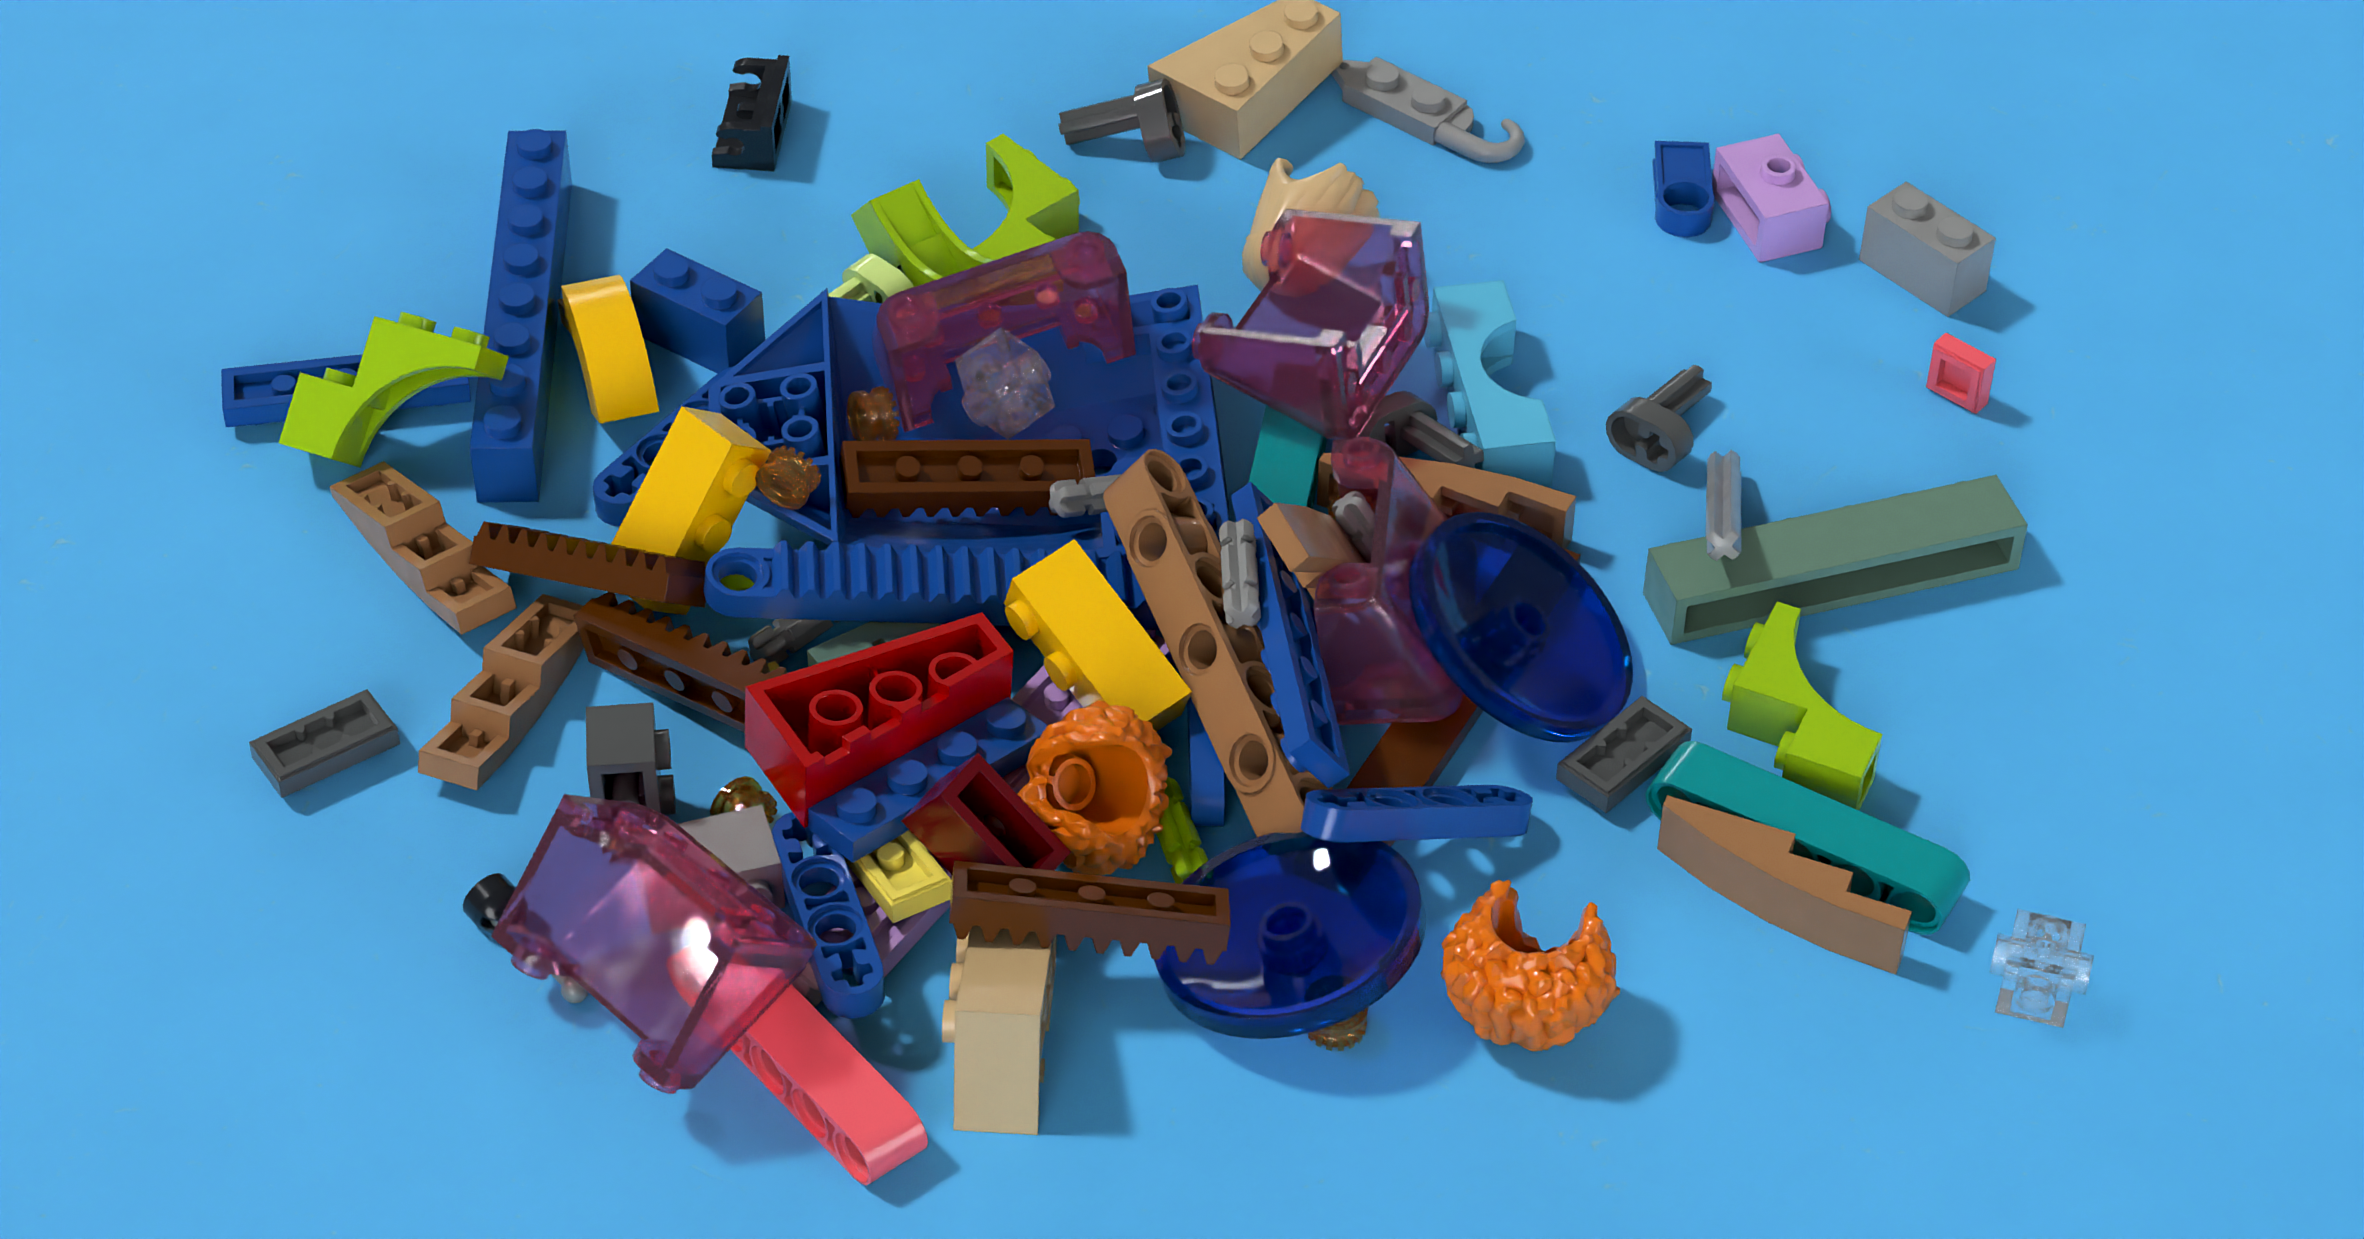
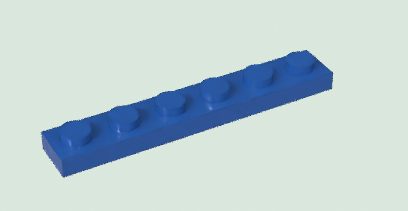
M1249 482L1233 493L1231 500L1236 522L1243 518L1254 525L1257 550L1255 554L1258 564L1260 594L1258 598L1261 609V618L1256 625L1261 630L1265 646L1261 650V658L1271 674L1275 691L1270 695L1271 703L1281 718L1285 735L1280 740L1281 747L1286 758L1296 770L1301 773L1308 770L1329 789L1348 777L1350 772L1306 588L1302 587L1294 572L1289 571L1257 520V517L1274 503L1252 482Z

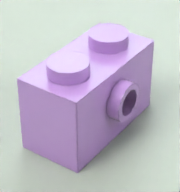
M1780 134L1716 148L1712 177L1713 194L1759 263L1822 248L1826 223L1831 219L1829 198L1823 189H1818L1805 171V166L1800 156L1792 153Z

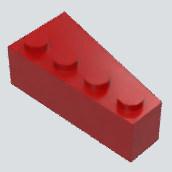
M983 612L745 686V748L802 826L806 828L808 826V808L1001 700L1007 697L1011 699L1014 651Z

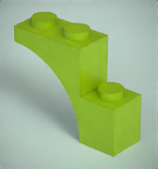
M1003 133L986 142L987 188L999 198L1008 213L995 232L982 243L972 248V250L985 258L996 261L1012 257L1022 278L1004 290L1008 301L993 309L1040 307L1064 293L1065 256L1064 248L1060 244L1079 234V189L1069 179L1061 177L1037 159L1030 150L1022 148Z
M919 179L869 200L851 215L869 254L879 256L907 276L918 293L921 307L993 309L1008 301L1004 290L1022 279L1012 257L1001 261L991 260L979 255L962 242L942 219Z
M400 312L398 322L374 316L356 376L331 368H326L323 379L299 373L279 444L361 468L365 454L374 436L388 417L405 401L429 386L455 378L488 377L502 380L509 356L488 349L490 337L454 326L451 337L434 333L437 322L406 312Z
M1777 601L1766 623L1755 622L1745 646L1744 658L1747 660L1744 665L1733 664L1727 676L1722 693V700L1731 703L1727 730L1778 746L1774 768L1783 770L1782 778L1856 810H1860L1875 778L1883 734L1868 729L1842 715L1825 702L1813 689L1800 668L1795 651L1801 609Z

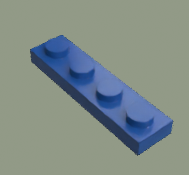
M363 354L221 369L222 410L225 426L261 425L285 421L300 372L323 379L326 368H331L356 376ZM469 377L446 380L429 386L409 398L396 410L471 402Z
M1007 697L808 808V829L853 863L907 832L909 829L901 820L940 778L977 753L1001 777L1025 765L1033 744L1037 738H1040L1048 725Z

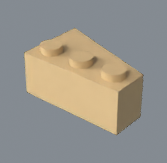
M1277 0L1148 65L1149 82L1163 78L1169 81L1177 100L1183 131L1241 160L1343 62L1341 13L1315 0Z
M973 926L965 940L957 938L956 963H952L950 971L949 1000L944 1001L942 1016V1042L954 1043L953 1130L1038 1135L1040 1119L1039 1087L1040 1083L1044 1081L1045 1059L1041 1057L1045 1031H1049L1056 970L1057 935L1048 948H1041L1037 933L1030 931L1021 945H1013L1008 929H1001L992 943L985 942L981 926Z

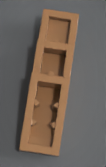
M1323 453L1318 462L1317 505L1332 510V506L1337 500L1343 498L1349 492L1358 491L1364 496L1371 506V510L1378 516L1388 531L1425 545H1429L1438 530L1494 551L1505 535L1519 540L1526 533L1567 549L1572 541L1576 496L1523 479L1452 463L1390 455Z
M383 461L329 486L332 497L395 574L431 610L461 635L517 608L511 586L483 566L469 564L473 542L446 523L440 501Z
M1275 502L1257 517V520L1289 571L1294 572L1302 587L1307 588L1315 603L1377 604L1385 597L1377 578L1353 544L1352 539L1331 516L1306 506Z
M542 594L483 648L482 671L451 698L450 722L419 750L418 773L476 791L512 754L540 718L584 649L573 617L583 605Z
M1667 795L1662 810L1657 847L1659 851L1706 886L1764 921L1828 951L1896 975L1904 954L1912 911L1850 893L1854 872L1793 854L1795 833Z

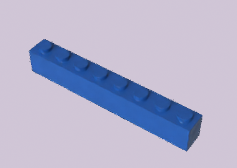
M530 129L526 131H508L483 335L490 337L488 349L509 356L502 380L478 377L469 448L477 502H539L559 314L557 300L560 299L572 189L566 130L544 131L541 129Z

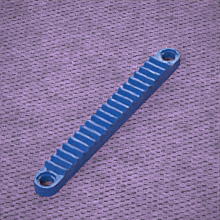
M780 540L773 549L737 547L715 553L707 562L704 596L706 602L713 610L724 616L736 618L946 624L983 612L992 625L1011 626L1005 614L1006 606L1004 602L1012 578L1047 557L1048 554L1045 549L1038 548L1030 557H1024L1019 548H1012L1005 556H998L994 547H986L980 555H973L968 546H961L954 554H947L942 545H935L929 553H921L916 544H910L902 553L895 552L891 544L885 543L877 552H870L865 543H858L851 551H844L839 542H832L826 550H818L813 541H806L800 549H792L787 540ZM1089 550L1086 553L1144 630H1160L1128 560H1125L1122 552L1114 551L1107 559H1100L1096 550ZM738 574L749 578L754 585L746 590L736 591L723 586L720 580L728 575ZM1327 603V605L1320 608L1310 607L1316 634L1325 633L1334 628L1339 621L1343 604Z

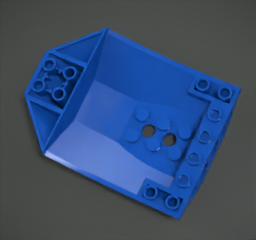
M1198 285L1166 288L1160 291L1115 298L1109 297L1077 304L997 309H951L891 305L830 297L826 288L708 389L710 412L721 413L771 450L761 470L760 480L755 489L748 495L746 501L828 546L832 542H839L844 551H851L858 543H865L870 552H877L885 543L891 544L895 552L902 553L910 544H916L921 553H929L935 545H942L947 554H954L961 546H968L973 555H980L986 547H994L998 556H1005L1012 548H1019L1024 557H1030L1038 548L1045 549L1049 556L1075 539L1085 553L1089 550H1096L1100 559H1107L1114 551H1121L1125 560H1128L1125 548L1108 512L1089 515L1086 510L1082 516L1062 518L1059 515L1050 516L1047 507H1040L1033 516H1026L1023 507H1016L1008 516H1001L998 507L991 508L984 516L977 517L973 508H966L959 517H952L948 508H942L934 517H927L923 508H917L909 517H902L897 508L891 509L884 518H878L874 509H866L859 518H852L849 509H845L839 462L842 441L1090 439L1094 469L1103 466L1112 467L1109 472L1095 475L1096 477L1122 474L1148 449H1158L1171 456L1183 469L1203 513L1213 527L1219 542L1220 527L1227 520L1230 521L1218 416Z

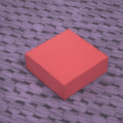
M1944 333L1933 345L1926 388L1977 414L1988 404L1996 359L1956 337Z

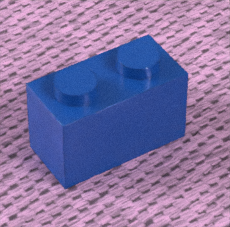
M666 248L630 280L631 299L643 338L715 373L736 366L765 341L761 291Z

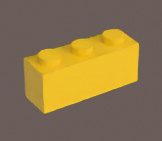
M681 406L611 544L704 561L705 566H707L709 559L728 542L732 533V526L748 495L757 486L761 470L771 450L721 413ZM629 596L644 609L650 608L652 611L687 615L691 607Z
M1075 539L1012 578L1004 602L1007 620L1019 637L1023 640L1031 639L1045 657L1044 666L1049 677L1062 691L1069 689L1083 708L1092 705L1096 701H1105L1110 706L1130 707L1137 714L1138 718L1151 722L1156 732L1182 715L1192 693L1191 689Z

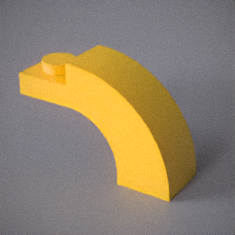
M621 275L562 285L563 299L557 300L561 323L570 332L575 343L592 415L601 424L660 412L642 331L631 296Z

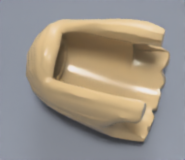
M1277 158L1274 161L1257 206L1251 232L1246 237V243L1242 251L1243 272L1261 292L1276 300L1287 302L1301 301L1320 293L1333 282L1346 264L1374 233L1375 223L1380 217L1378 208H1376L1379 201L1372 191L1363 189L1364 182L1362 178L1358 177L1355 172L1347 171V167L1342 163H1338L1310 177L1297 180L1289 177L1294 168L1289 161L1283 158Z

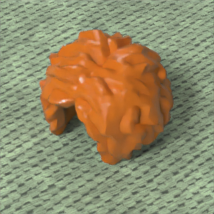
M1096 701L1088 707L1071 710L1063 717L1062 721L1046 726L1040 738L1036 739L1029 752L1026 768L1030 780L1017 795L1071 851L1062 863L1067 868H1070L1073 873L1103 876L1106 874L1111 875L1118 867L1129 870L1132 869L1133 865H1137L1140 858L1146 857V848H1148L1149 844H1154V834L1163 831V825L1159 823V819L1163 817L1164 811L1169 805V796L1164 793L1167 787L1166 780L1168 775L1165 761L1166 758L1171 756L1172 749L1161 742V737L1153 729L1152 723L1138 718L1137 714L1130 707L1110 706L1105 701Z
M1510 880L1492 882L1490 890L1477 898L1469 913L1461 915L1459 921L1454 926V930L1442 942L1444 956L1441 977L1445 980L1447 995L1456 1010L1460 1012L1464 1020L1474 1027L1476 1035L1481 1039L1491 1040L1492 1043L1500 1046L1512 1042L1530 1051L1549 1050L1553 1045L1564 1046L1571 1042L1575 1037V1033L1579 1032L1583 1027H1590L1591 1024H1595L1599 1016L1608 1009L1612 1000L1620 993V988L1616 986L1615 980L1616 955L1610 952L1611 940L1603 921L1597 915L1598 906L1592 902L1588 903L1582 911L1578 930L1574 932L1567 943L1560 947L1554 946L1543 951L1537 938L1523 932L1520 913L1517 908L1519 896L1518 892L1511 887L1512 882Z

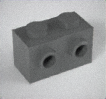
M653 703L586 707V764L597 856L632 854L630 834L664 827L663 815L676 814L674 775H661L660 771L671 769L669 729L656 730Z

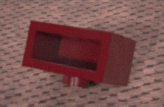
M979 753L940 778L901 820L952 875L954 860L1055 871L1071 852Z

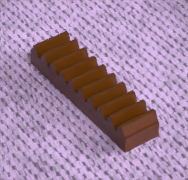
M1090 439L842 441L839 454L845 509H849L852 518H859L866 509H874L878 518H884L891 509L897 508L902 517H909L917 508H923L927 517H934L942 508H948L952 517H959L966 508H973L976 516L979 517L984 516L991 508L998 507L1001 516H1008L1016 507H1023L1026 516H1033L1040 507H1047L1050 516H1057V513L1051 512L1048 503L1051 498V485L1056 481L1075 479L1078 484L1083 478L1096 477Z
M485 521L477 536L473 538L469 564L662 603L705 608L704 580L706 566L704 561L685 559L642 549L627 548L626 546L550 533L528 527Z
M608 592L595 599L592 598L573 615L590 663L744 733L745 686L787 674L786 668L782 666L770 672L767 660L763 658L750 663L748 653L743 649L731 655L729 645L725 641L712 646L709 634L702 633L693 638L690 626L686 624L674 629L672 620L668 616L656 621L650 608L637 612L634 602L629 599L618 604L616 595L612 592Z
M954 860L949 923L953 924L957 938L965 940L973 926H981L985 942L992 943L1001 929H1008L1013 945H1021L1030 931L1037 933L1041 948H1048L1055 936L1059 934L1064 935L1068 950L1076 951L1084 937L1092 938L1096 953L1104 954L1112 940L1120 941L1124 956L1131 957L1140 943H1147L1152 959L1159 960L1167 946H1175L1179 962H1187L1196 948L1203 950L1207 965H1214L1221 953L1227 951L1231 926L1229 889Z

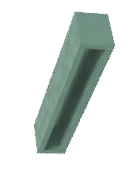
M1997 475L1743 528L1741 529V553L1734 560L1725 555L1717 561L1711 559L1707 554V539L1705 537L1649 548L1643 594L1670 645L1751 628L1755 622L1765 624L1777 601L1800 608L1801 617L2019 569L2028 524Z

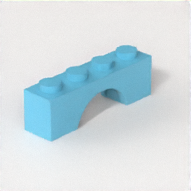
M1504 280L1434 287L1432 312H1424L1423 314L1424 340L1427 348L1435 347L1436 349L1435 374L1439 388L1447 387L1449 391L1447 395V413L1451 428H1460V436L1483 450L1484 460L1475 464V469L1516 477L1545 487L1552 486L1556 439L1543 400L1514 394L1496 384L1489 377L1494 372L1511 365L1513 361L1516 317Z

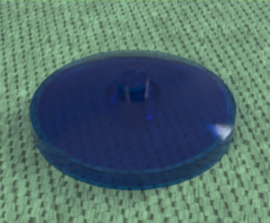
M1470 512L1453 516L1439 525L1420 544L1412 558L1408 578L1409 597L1417 626L1439 666L1474 704L1515 731L1544 741L1565 743L1591 737L1621 712L1627 703L1633 683L1632 656L1625 631L1618 615L1602 589L1567 551L1541 532L1524 523L1502 515L1486 512Z
M1275 832L1248 840L1224 851L1203 864L1181 883L1229 889L1231 926L1227 951L1221 953L1214 965H1207L1203 950L1196 948L1187 962H1179L1175 946H1167L1159 960L1154 959L1164 991L1172 1004L1185 1017L1204 1028L1228 1036L1254 1039L1301 1035L1332 1026L1363 1011L1382 998L1404 977L1415 961L1424 940L1426 931L1425 905L1417 878L1408 862L1396 850L1382 841L1332 842L1312 837L1304 832Z

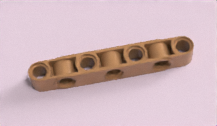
M1148 449L1104 491L1103 500L1125 548L1128 562L1184 682L1192 691L1190 697L1225 774L1235 788L1257 838L1264 848L1278 859L1293 860L1305 848L1318 840V838L1312 837L1301 830L1306 793L1328 788L1308 770L1303 773L1296 770L1286 758L1280 740L1285 737L1281 718L1276 713L1270 699V695L1275 692L1272 677L1261 658V650L1265 648L1261 630L1257 625L1253 627L1242 625L1236 629L1226 622L1223 606L1224 588H1222L1220 556L1222 548L1213 527L1207 521L1181 466L1164 451Z

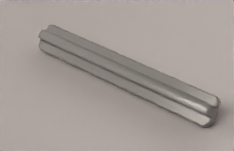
M1732 450L1725 456L1714 451L1707 459L1705 538L1707 539V554L1715 561L1723 555L1734 560L1741 553L1740 456Z

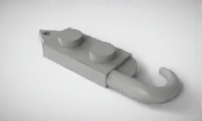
M1375 57L1370 62L1343 60L1331 73L1343 91V102L1433 146L1439 143L1472 160L1483 163H1499L1517 155L1525 143L1524 132L1517 123L1510 119H1504L1501 122L1502 128L1510 135V138L1505 142H1488L1471 134L1474 115L1473 110L1467 105V100L1378 57Z

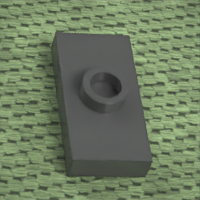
M368 689L249 742L253 760L281 798L400 744L398 728Z
M1641 696L1561 760L1557 765L1556 779L1607 813L1660 770L1680 744L1691 741L1692 728Z

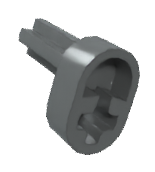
M1165 78L1138 84L1135 87L1134 95L1059 113L1061 123L1058 124L1060 134L1064 135L1066 145L1140 128L1145 149L1152 162L1157 163L1182 157L1185 154V136L1177 100L1171 84Z
M1697 365L1691 366L1688 370L1683 369L1648 398H1631L1613 412L1606 422V434L1613 447L1626 458L1657 472L1668 471L1687 456L1694 445L1693 434L1681 415L1710 393L1712 382L1703 378L1704 369Z
M1407 391L1395 392L1368 403L1359 410L1351 424L1350 437L1352 444L1364 454L1404 457L1421 450L1438 462L1452 463L1475 468V464L1484 460L1482 449L1438 423L1435 409L1426 401Z

